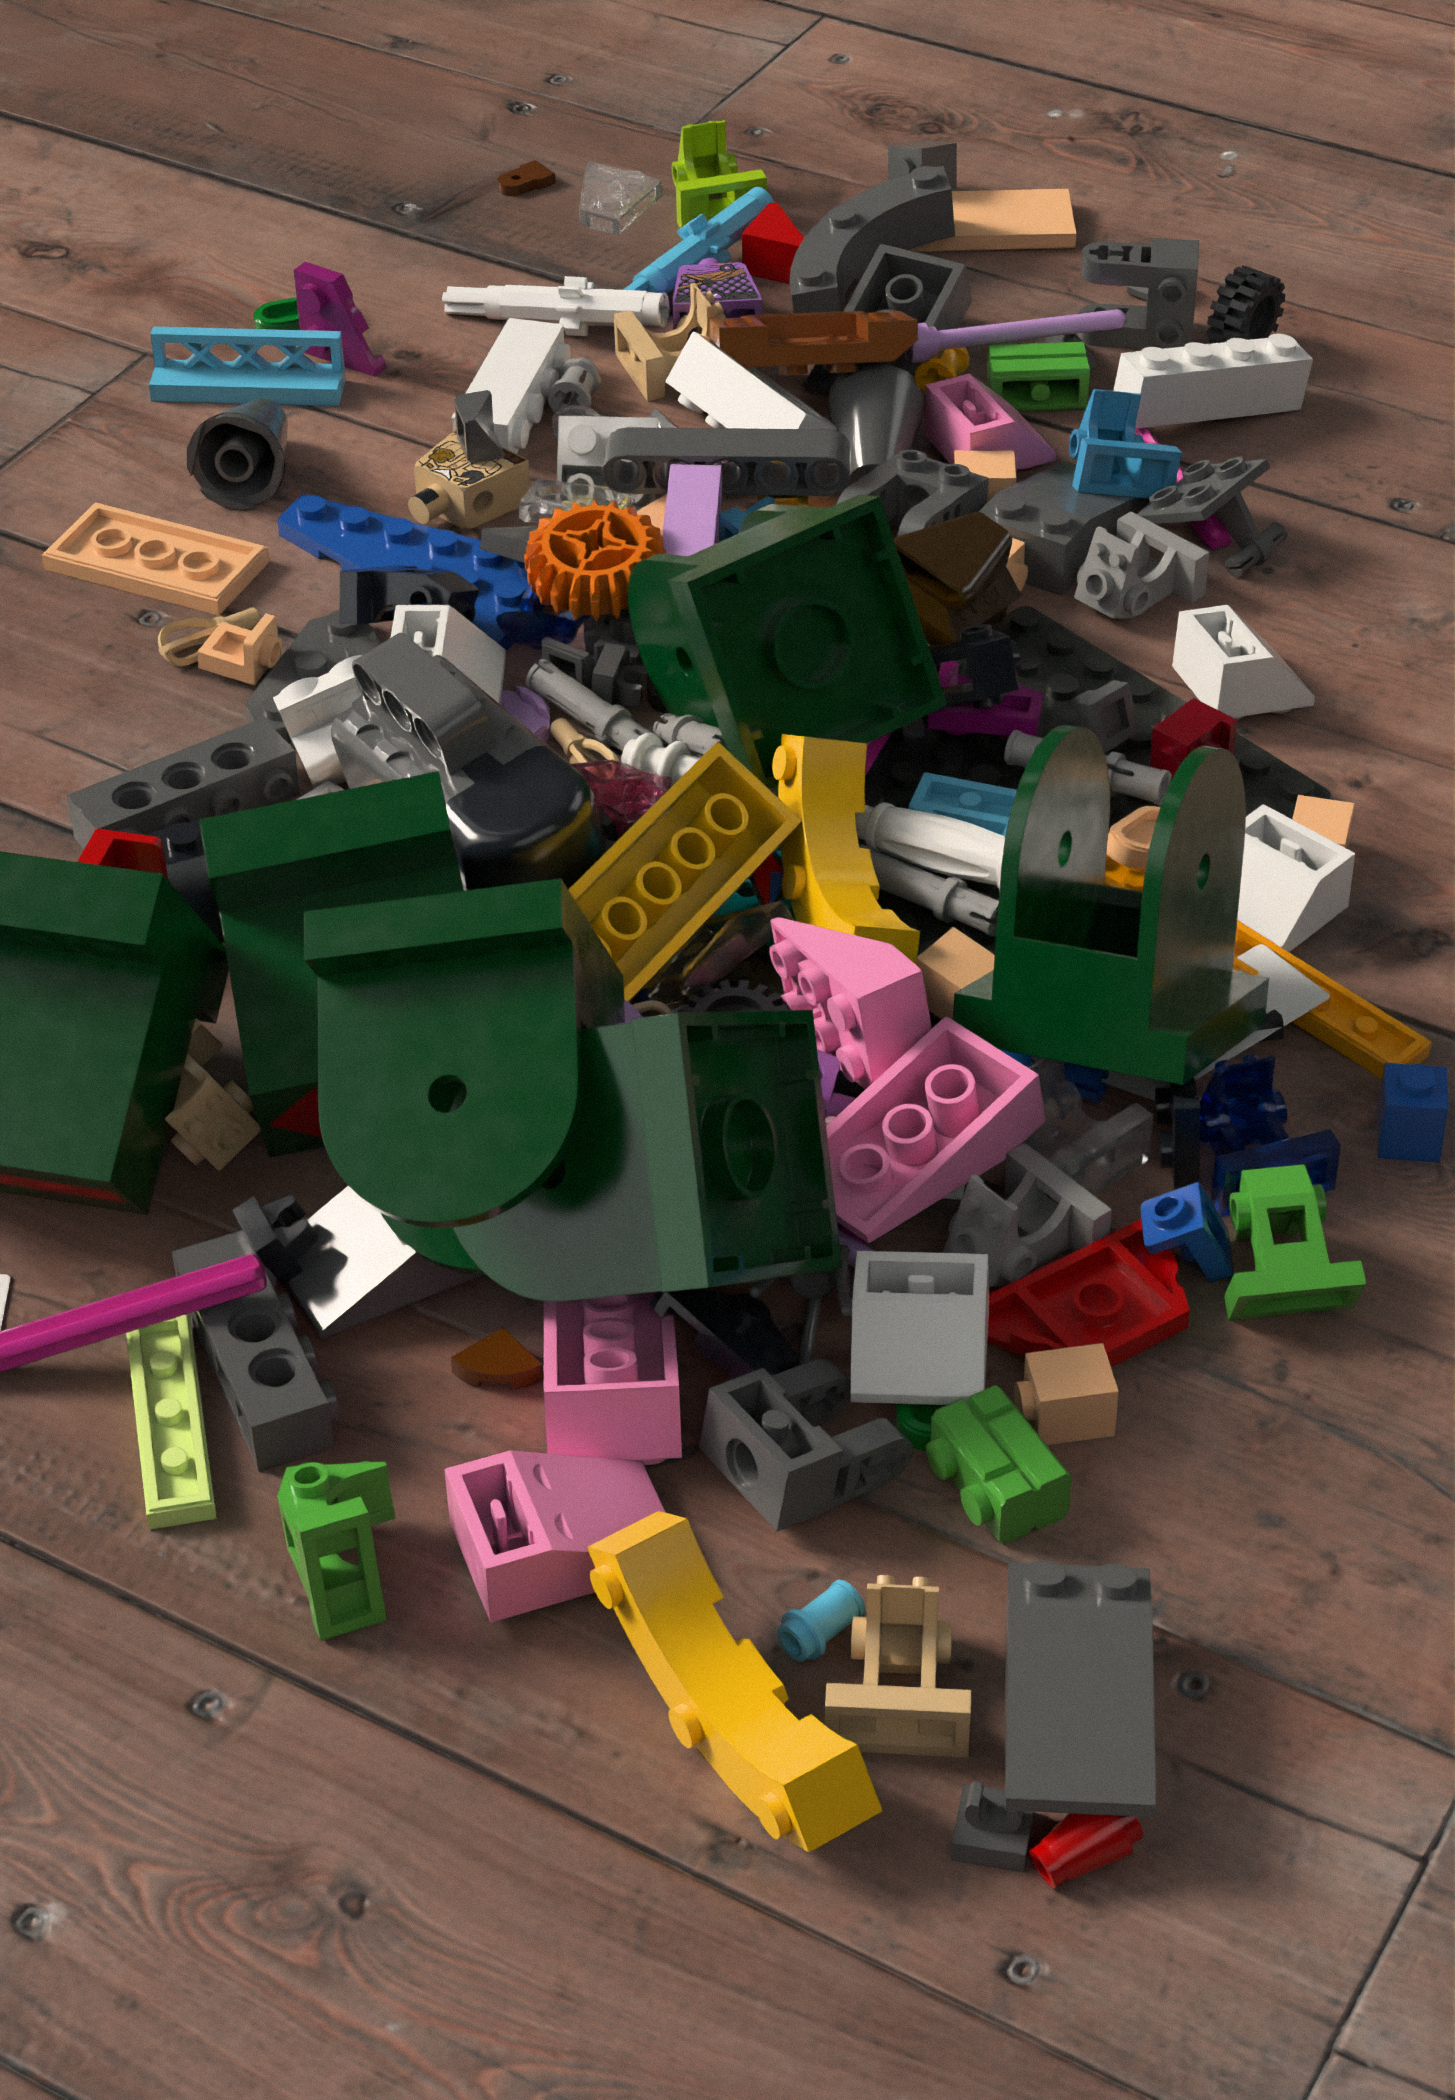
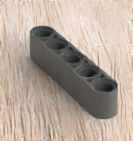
M626 427L617 429L607 438L602 477L604 483L618 493L667 494L671 464L721 465L722 495L828 496L843 491L848 485L851 446L844 434L831 429ZM621 459L631 460L632 462H625ZM675 459L680 460L682 462H672L671 460ZM722 460H729V461H732V462H731V463H725V462H722ZM777 460L782 461L784 463H773L771 461ZM823 461H830V462H834V463L826 464V463H822V462H823Z

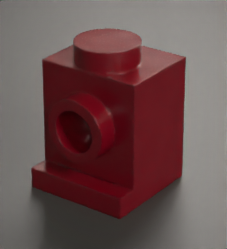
M1195 698L1191 699L1153 727L1150 767L1169 770L1172 781L1173 776L1184 759L1198 747L1208 746L1226 749L1234 755L1238 720Z

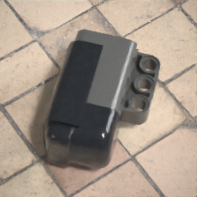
M398 633L352 662L353 673L361 697L352 702L353 707L334 719L331 728L332 742L348 787L352 789L439 771L464 891L559 878L562 879L567 889H569L619 840L614 821L598 807L595 795L584 776L449 660L440 655L431 657L407 635Z

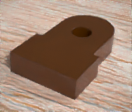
M534 160L518 166V169L500 175L498 177V191L506 196H517L534 189L539 190L556 183L555 173Z

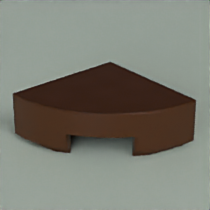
M504 1327L451 1357L452 1373L470 1385L480 1387V1382L492 1384L511 1383V1389H520L543 1380L542 1364Z

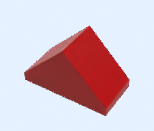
M777 202L767 204L743 231L742 263L746 265L751 276L790 284L793 259L804 237Z

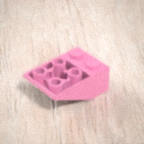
M780 917L770 920L775 945L770 947V957L775 970L782 980L784 994L781 995L782 1005L787 1004L788 1010H813L817 1049L836 1056L840 1062V1069L849 1082L856 1081L866 1090L932 1029L923 972L895 946Z
M510 1450L444 1469L450 1524L490 1623L594 1593L595 1591L590 1580V1571L595 1569L587 1547L657 1511L665 1512L642 1461Z

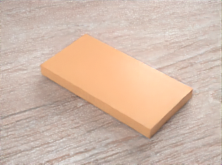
M1069 189L952 191L955 237L923 244L909 251L937 252L1076 248V228Z
M96 502L42 554L44 570L220 616L270 562L269 551L266 546Z

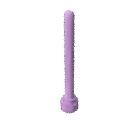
M1115 309L937 331L935 326L928 327L926 323H918V341L908 348L904 355L909 364L930 361L931 356L939 354V350L1118 329L1124 326L1126 315L1123 311Z

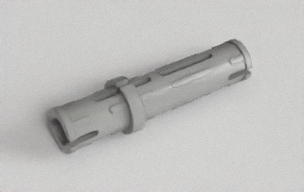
M547 659L539 660V665L535 663L526 676V686L546 698L573 719L588 727L596 734L595 739L607 747L614 746L623 752L625 745L631 739H637L644 733H652L630 718L632 716L631 712L623 706L611 705L590 689L559 670L558 667Z
M668 713L660 716L664 722H667L666 724L656 721L653 726V733L663 739L664 748H667L668 745L675 741H683L687 744L689 752L696 757H702L717 741L726 748L720 728L705 723L702 724L704 720L697 716L684 715L679 717L678 715Z
M1014 730L1010 734L1005 747L1004 760L1007 762L1006 764L1026 768L1032 754L1043 738ZM1114 751L1108 756L1105 755L1109 775L1110 797L1120 793L1153 802L1155 805H1162L1171 783V773H1169V770H1160L1127 761L1124 754Z
M865 844L859 845V848L870 849L874 870L881 890L933 911L936 919L945 923L956 920L985 932L988 936H996L998 917L996 913L998 912L999 900L969 889L966 881L960 878L949 877L944 879L873 850Z

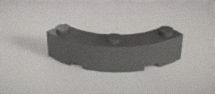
M944 166L917 167L910 174L878 184L832 208L807 234L794 256L790 272L793 313L843 311L846 303L845 294L849 286L857 285L860 282L880 244L893 247L902 245L903 249L910 250L933 241L955 237L952 189Z

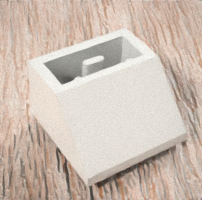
M559 416L556 509L573 504V502L591 505L595 499L598 505L608 506L616 500L619 509L623 510L629 506H635L636 511H639L657 500L658 494H624L613 491L603 481L602 468L606 441L612 432L626 427L661 428L658 418ZM621 459L625 462H632L631 460Z
M396 605L391 637L398 633H404L431 657L440 655L446 658L500 704L506 663V650L450 605Z
M1229 605L1179 611L1172 667L1201 702L1237 720L1248 715L1268 712L1286 713L1291 709L1314 706L1315 696L1273 647Z
M1264 804L1246 816L1237 920L1286 951H1292L1348 907L1355 853Z
M857 1251L852 1299L851 1402L949 1405L961 1399L967 1402L971 1395L985 1390L989 1320L988 1254Z

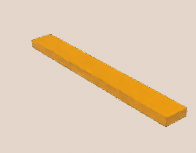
M1106 853L1104 885L1143 892L1145 870L1122 865ZM1237 920L1233 960L1234 970L1238 972L1241 970L1247 974L1258 976L1257 970L1237 957L1253 947L1263 944L1330 995L1327 1001L1292 1021L1294 1024L1383 1079L1385 1063L1420 1064L1429 1056L1432 1041Z

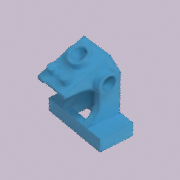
M1093 389L1080 427L1072 431L1069 440V455L1071 459H1076L1077 461L1072 484L1077 492L1150 498L1155 492L1176 484L1182 452L1176 446L1144 443L1142 435L1135 434L1136 419L1141 400L1140 393Z

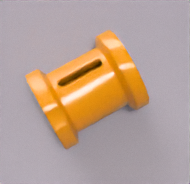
M962 347L945 349V351L939 350V354L931 356L930 361L921 362L915 371L914 378L916 386L920 391L923 389L925 394V386L927 384L942 381L945 378L958 377L966 371L970 362L967 349Z

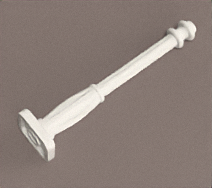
M644 733L637 739H631L627 742L622 752L621 764L623 769L628 772L629 778L634 784L646 785L653 779H657L660 789L666 793L700 758L693 756L689 752L687 744L683 741H675L668 745L667 748H664L660 738L655 733ZM779 785L770 789L777 797ZM885 802L875 807L865 805V813L855 812L857 837L865 840L869 848L943 875L997 885L1000 890L1004 836L965 821L938 814L894 807L893 804Z

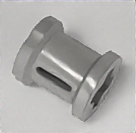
M582 357L577 359L570 358L563 363L559 371L560 380H557L550 388L548 403L551 409L559 416H583L587 413L591 404V396L597 392L601 384V377L598 367L592 361ZM585 372L586 377L583 383L578 382L582 373ZM566 394H571L567 404H564L563 400Z

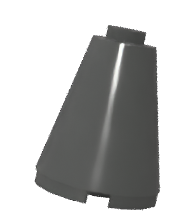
M870 363L861 365L860 372L846 377V373H843L830 388L828 412L831 422L837 426L836 431L846 436L851 446L849 486L863 478L877 466L897 455L900 451L911 450L925 414V394L923 389L920 391L914 384V377L903 369L890 364Z
M259 398L212 416L200 424L187 446V469L190 476L194 475L196 481L202 487L200 489L201 493L207 499L224 508L246 510L268 500L276 493L285 473L288 420L284 410L274 401Z

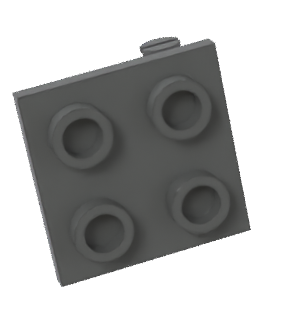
M1235 457L1223 463L1211 464L1209 460L1196 462L1183 470V478L1175 485L1165 487L1151 495L1149 498L1150 504L1137 514L1154 524L1203 521L1214 514L1241 548L1225 561V567H1231L1227 571L1236 578L1241 577L1253 565L1265 563L1271 557V550L1285 541L1288 536L1287 532L1281 533L1285 530V527L1278 522L1271 523L1268 528L1259 534L1241 494L1243 489L1271 468L1267 459L1245 461L1243 457Z

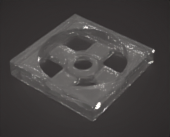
M537 479L520 500L519 519L525 522L539 523V519L542 518L552 519L555 508L569 511L572 508L573 502L582 507L591 505L594 499L598 505L608 506L616 500L619 509L623 510L629 506H635V494L618 493L607 486Z

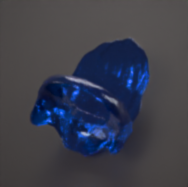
M529 586L521 598L520 611H506L496 618L499 628L512 641L517 644L528 645L536 650H542L541 640L545 637L564 644L572 643L577 637V633L584 620L589 619L590 615H583L575 621L571 611L564 612L559 616L547 612L533 611L536 593H533L531 586Z

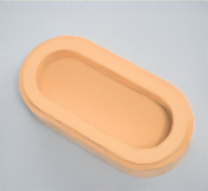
M1144 806L1138 808L1112 825L1108 833V856L1127 867L1145 870L1154 827L1161 807Z

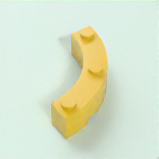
M782 734L781 746L776 749L772 764L774 778L779 780L778 798L802 820L781 843L784 867L782 892L786 899H790L796 921L892 944L916 965L920 931L910 928L902 922L893 910L881 909L876 901L879 898L880 885L874 870L870 849L859 848L855 812L865 813L867 743Z
M657 1511L587 1547L595 1569L590 1571L593 1589L606 1608H614L634 1650L670 1709L668 1712L669 1720L677 1738L686 1748L693 1746L698 1748L731 1791L760 1819L763 1827L772 1838L778 1840L783 1837L801 1849L811 1852L883 1811L858 1744L841 1737L812 1714L798 1720L784 1705L789 1698L783 1683L765 1662L751 1640L743 1637L737 1641L733 1639L713 1603L723 1599L724 1596L706 1563L687 1518Z

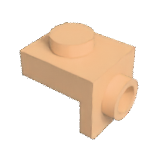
M266 613L252 631L221 622L198 650V668L255 686L268 668H273L281 656L282 639L278 637L277 617Z

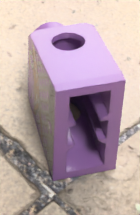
M705 258L696 265H683L679 267L672 300L673 330L677 328L680 319L689 314L691 283H695L703 294L710 290L715 298V301L710 304L713 305L719 302L726 318L762 315V298L745 264L740 262L721 263L715 258ZM698 327L693 328L688 335L692 334L693 331L695 332Z

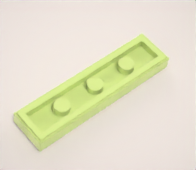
M190 1314L126 1333L149 1530L217 1519Z

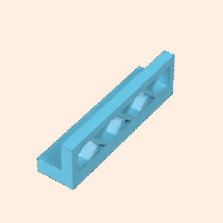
M153 327L150 333L155 364L149 382L151 401L244 404L255 399L264 398L282 405L339 406L346 382L341 331ZM165 343H181L193 354L187 360H167ZM215 344H228L240 355L234 361H221L209 350ZM263 345H275L287 356L281 362H267L256 351ZM310 346L330 347L332 364L314 363L303 353Z

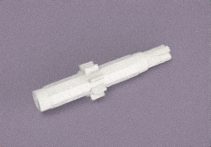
M565 276L564 286L558 287L489 285L487 288L447 286V292H443L442 302L445 303V314L486 316L488 319L506 321L509 318L563 324L566 335L588 336V326H614V314L632 310L645 328L665 327L668 322L670 309L666 293L594 289V283L588 282L587 277Z

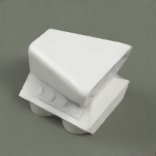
M362 655L352 656L339 662L329 673L318 678L308 677L295 681L285 687L279 695L273 697L314 788L328 780L336 785L346 782L332 742L331 728L334 719L353 707L352 702L361 697L353 673L352 662Z

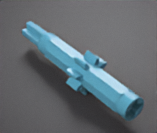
M754 187L708 222L704 214H700L677 231L678 235L683 239L681 242L635 275L633 283L623 290L668 294L675 289L679 267L683 265H696L705 258H715L721 263H727L732 259V256L726 249L742 238L743 231L767 204L774 203L773 198L765 189Z

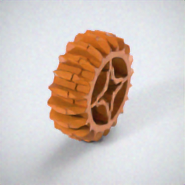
M594 499L593 503L589 506L581 507L576 502H573L571 510L564 511L555 508L552 519H539L538 529L529 532L524 563L531 591L537 593L541 605H552L556 615L571 611L575 621L583 615H592L597 622L600 615L611 614L618 619L621 610H629L628 583L632 569L638 562L656 554H666V549L663 546L660 528L652 525L650 515H638L635 506H629L623 510L619 509L616 500L608 506L598 505Z

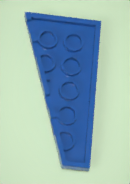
M303 493L277 519L280 537L318 559L329 557L341 564L342 570L407 565L417 566V569L457 573L480 589L474 606L476 613L472 623L502 646L506 652L546 606L541 605L537 593L531 591L524 562L481 550V540L459 535L450 530H440L413 523L405 518H394L368 511L363 507H352L326 500L317 495Z

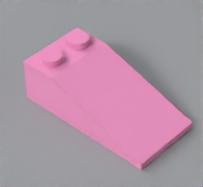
M945 1016L826 1126L837 1222L867 1243H871L967 1184L972 1175L980 1176L1004 1161L1006 1153L1021 1145L1046 1121L1039 1074Z
M656 1292L571 1301H544V1408L547 1453L642 1461L643 1465L658 1464L669 1458H682L679 1377L674 1315L661 1318L653 1311L650 1302Z

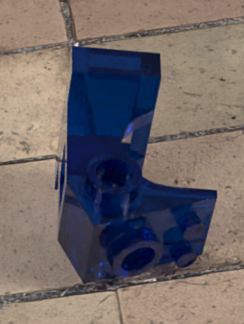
M1251 1053L1242 1059V1063L1230 1065L1228 1060L1217 1062L1214 1065L1215 1071L1200 1100V1141L1204 1144L1209 1143L1216 1155L1211 1202L1220 1217L1230 1215V1195L1240 1190L1242 1170L1304 1164L1312 1185L1321 1184L1324 1192L1335 1190L1341 1144L1331 1129L1293 1138L1288 1135L1282 1126L1287 1122L1286 1103L1281 1092L1278 1089H1273L1276 1060L1274 1056L1258 1058L1256 1053ZM1260 1142L1261 1144L1260 1146L1248 1149L1244 1148V1146Z

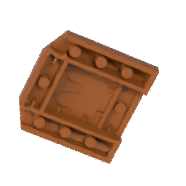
M864 311L741 316V318H726L725 323L718 317L709 318L710 338L714 343L744 367L778 366L779 375L807 374L808 365L827 364L828 373L856 372L857 363L895 361L918 341V320L901 311H889V315H887V312L868 313Z

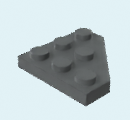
M340 610L334 611L327 616L309 620L245 703L248 723L264 718L287 743H292L273 697L279 695L285 687L295 681L308 677L318 678L329 673L339 662L352 656L364 655L382 644L370 624H339Z

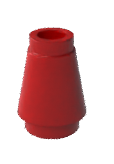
M1068 1813L1040 1841V1844L1029 1850V1856L1041 1878L1049 1887L1055 1889L1064 1882L1072 1881L1132 1855V1845L1141 1840L1144 1834L1136 1816Z

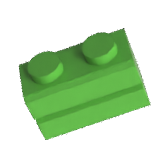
M1084 342L988 345L987 387L1009 402L1019 412L1086 410L1089 395L1090 368Z
M994 1385L971 1395L967 1402L961 1399L939 1408L931 1416V1439L926 1445L929 1464L939 1479L946 1480L950 1478L960 1490L963 1508L973 1524L979 1526L985 1523L996 1539L1004 1545L1030 1534L1034 1527H1037L1039 1530L1065 1518L1069 1512L1072 1476L1001 1387L999 1388L997 1385Z

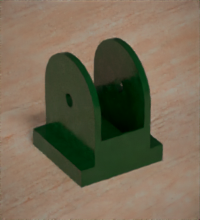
M857 495L830 508L769 504L745 516L737 535L690 556L672 554L653 555L638 562L631 571L628 583V605L634 636L650 680L668 713L678 715L679 717L684 715L697 716L704 720L702 724L705 723L720 728L727 750L769 790L779 785V780L774 778L772 764L774 753L781 746L782 734L869 743L947 706L880 496Z
M1070 725L1058 726L1043 738L1032 754L1022 775L1012 805L1002 855L994 970L954 993L952 1020L1000 1050L1184 1085L1260 1028L1266 1016L1269 978L1232 971L1246 827L1245 791L1241 770L1234 755L1226 749L1201 746L1193 750L1184 759L1173 776L1159 810L1148 852L1143 892L1104 885L1109 830L1110 787L1105 754L1099 739L1091 730Z
M561 878L304 911V961L318 977V1110L322 1139L328 1156L345 1183L363 1201L381 1213L391 1230L410 1249L424 1259L443 1268L466 1274L486 1275L465 1251L453 1228L476 1224L510 1210L533 1194L546 1180L555 1187L563 1181L566 1171L563 1157L574 1137L582 1106L581 1030L625 1022L623 974ZM465 1084L467 1095L464 1103L455 1111L449 1112L461 1086Z
M813 1010L677 1012L631 1019L629 1023L582 1029V1106L574 1137L563 1157L566 1168L563 1181L555 1187L546 1180L533 1194L510 1210L476 1224L453 1228L470 1258L493 1281L520 1296L548 1302L708 1288L842 1268ZM465 1084L461 1086L449 1112L455 1111L464 1103L467 1095Z

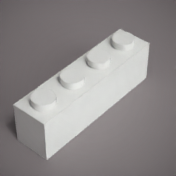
M509 318L465 393L484 390L491 392L494 432L500 445L516 454L520 449L526 448L529 431L534 423H539L541 420L543 406L548 398L550 388L558 380L559 371L563 363L571 358L570 345L564 344L563 324ZM455 412L451 417L452 432L456 430Z
M694 331L665 381L681 393L678 398L681 404L699 414H703L705 411L708 414L705 422L713 428L837 430L836 425L756 367H744L720 349L712 339ZM777 460L771 461L773 463H784L782 461Z
M1272 334L1268 338L1251 340L1231 338L1227 342L1213 344L1191 342L1187 343L1184 347L1165 349L1146 347L1142 351L1121 353L1113 391L1141 394L1135 429L1301 410L1313 358L1293 337L1285 334Z

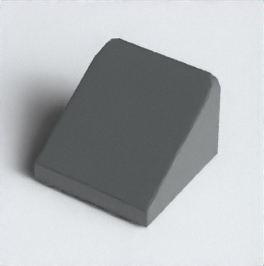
M549 637L541 640L542 659L549 660L559 670L592 691V674L597 662L591 654Z

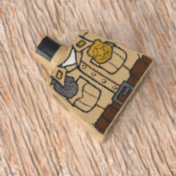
M454 430L416 462L414 467L416 495L412 496L408 501L409 510L415 520L421 524H426L436 517H440L461 529L475 528L531 502L528 459L502 447L505 453L503 458L471 464L470 461H467L457 439V432Z

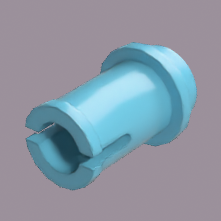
M838 1579L825 1592L801 1610L792 1608L783 1614L781 1625L776 1630L778 1642L785 1653L798 1662H803L806 1659L816 1660L825 1654L826 1643L852 1623L853 1616L862 1617L865 1614V1603L859 1592L850 1583Z

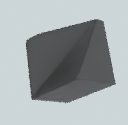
M484 390L456 395L454 406L457 439L467 461L473 464L503 458L505 453L494 432L491 392Z

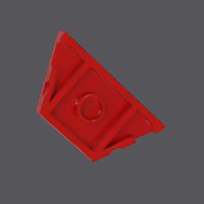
M1141 1218L990 1293L987 1342L1025 1357V1353L1103 1343L1110 1366L1113 1367L1188 1328L1190 1310L1184 1288L1178 1284L1179 1269L1175 1254L1170 1252L1169 1249L1156 1254H1151L1144 1245Z

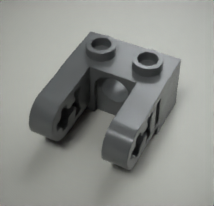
M1152 238V244L1094 242L1086 245L1082 250L1081 276L1086 281L1094 284L1148 288L1147 306L1091 304L1081 308L1078 314L1118 309L1125 313L1126 322L1123 327L1118 329L1077 333V336L1085 344L1092 346L1141 350L1146 347L1162 349L1184 347L1187 343H1191L1198 275L1199 240Z
M903 450L877 466L860 480L848 486L841 493L837 504L857 495L880 496L890 528L899 530L898 536L973 512H979L987 503L989 478L970 472L968 467L961 464H945L927 458V455L922 451Z
M818 1358L773 1376L764 1368L709 1388L699 1449L776 1532L831 1510L859 1495L893 1481L907 1467L913 1454L912 1443L888 1419H877L834 1437H830L820 1427V1425L837 1417L851 1399V1381L827 1358Z

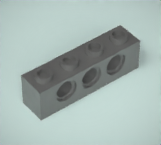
M261 718L68 794L67 800L74 839L85 849L96 828L149 836V832L169 828L177 823H188L199 819L273 805L300 794L295 750L264 718Z
M243 1230L172 1251L176 1277L247 1254H256ZM262 1260L261 1263L265 1268L267 1286L263 1291L190 1313L191 1324L258 1472L333 1448L331 1420L340 1416L337 1399L329 1380L326 1379L318 1382L315 1373H318V1365L307 1335L297 1338L294 1332L297 1329V1321L289 1296L286 1292L276 1295L274 1287L277 1286L276 1277Z

